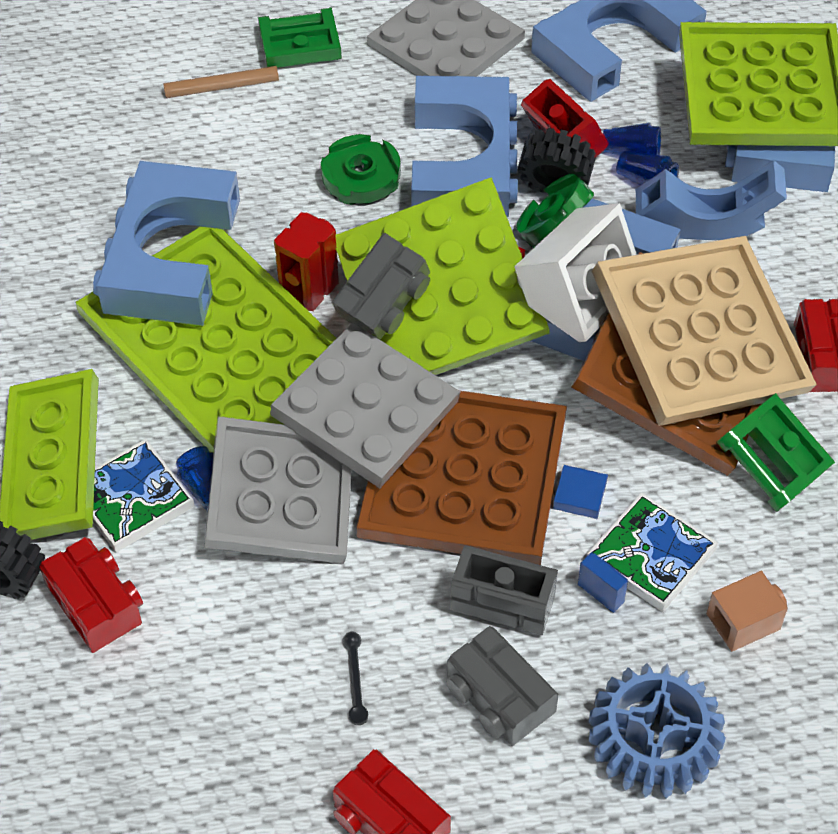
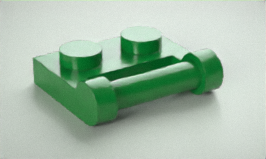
M331 7L321 8L320 13L275 19H270L269 16L258 17L267 67L277 66L279 68L342 59L340 40Z
M776 393L716 442L724 452L729 450L769 496L770 499L767 502L775 512H778L835 463L832 457ZM749 434L790 483L784 487L745 442L743 437Z

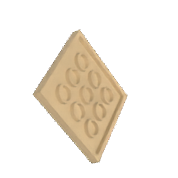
M746 236L599 261L592 269V274L659 426L761 404L775 393L780 399L806 394L817 385Z

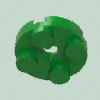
M356 134L343 137L329 147V154L325 158L322 157V182L325 188L344 204L352 205L378 201L398 189L401 176L399 153L391 143L383 140V145L371 141V135ZM356 166H362L363 169H368V170L363 171V172H358V171H355V167H356Z
M575 174L565 175L551 183L544 189L548 196L540 204L533 199L519 217L516 229L532 248H535L576 208H583L593 198L594 192Z

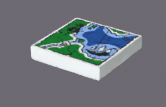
M147 439L95 468L93 522L116 553L195 507L191 495Z
M641 493L589 550L587 556L591 552L598 555L628 579V590L663 613L716 551L718 542Z

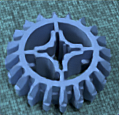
M646 663L642 666L639 676L627 667L623 671L622 681L611 677L607 682L606 692L599 691L596 695L594 703L596 708H593L589 715L588 722L593 728L589 730L588 738L591 745L597 746L594 754L596 762H609L606 769L608 778L615 777L623 772L625 776L622 785L625 791L633 787L635 780L642 782V793L645 798L651 794L653 785H660L661 793L667 799L672 795L674 782L685 794L691 790L693 779L703 783L708 777V768L714 769L718 765L720 759L719 751L723 749L726 739L724 733L721 732L725 724L724 715L715 713L718 707L717 697H703L706 690L704 681L692 686L688 684L690 676L687 670L682 672L679 677L670 675L671 670L668 663L662 667L660 673H653L650 665ZM646 700H653L649 705L645 707L631 706L630 710H625L627 707L634 703ZM671 705L680 709L687 717L677 714ZM656 714H659V726L663 729L659 733L657 744L653 743L655 731L651 730V726L654 725ZM625 740L635 742L637 745H639L643 751V754L631 748L625 742ZM684 747L691 748L679 756L660 759V756L666 751H682Z

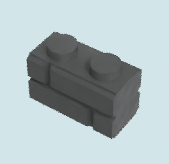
M383 233L331 303L343 319L349 323L353 322L381 340L385 333L392 334L398 329L404 318L402 310L411 298L417 300L424 294L430 283L428 275L431 272L426 260L408 247H404L388 234Z
M465 545L451 582L450 610L514 628L519 626L524 631L543 635L555 598L558 570Z
M488 626L476 635L470 643H466L451 654L447 660L448 679L446 683L450 692L460 703L465 704L469 701L480 712L479 720L482 726L495 739L502 736L511 746H514L551 717L557 710L558 693L493 626Z

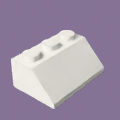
M620 203L576 208L514 266L518 283L523 290L528 306L578 342H586L601 327L609 311L592 274V269L596 263L637 255Z

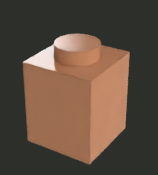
M761 570L712 592L706 614L731 652L781 630L788 607L782 590L776 584H771Z

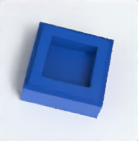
M564 465L554 498L553 509L598 519L608 474Z
M591 552L580 563L578 585L614 613L625 602L628 579L595 553Z

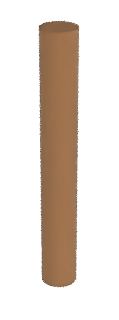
M277 66L168 82L163 83L166 98L279 81Z

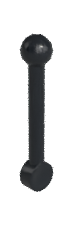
M350 631L343 637V645L348 649L353 703V707L349 711V720L354 725H363L368 720V711L362 704L358 647L361 645L362 639L357 632Z

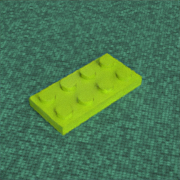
M93 369L9 386L0 498V521L3 522V527L9 528L10 525L17 528L16 533L20 536L26 534L33 540L93 527L99 378Z

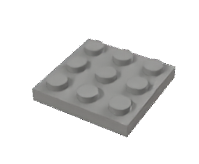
M414 0L367 35V45L416 76L477 77L525 39V30L476 0Z
M352 322L271 404L270 415L381 488L458 402L460 391Z
M218 416L204 548L344 564L347 557L352 469L286 425Z

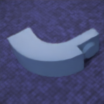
M774 160L737 184L725 188L701 189L693 187L665 169L635 189L636 214L681 229L679 239L724 240L753 234L765 228L764 213L787 199L785 170Z

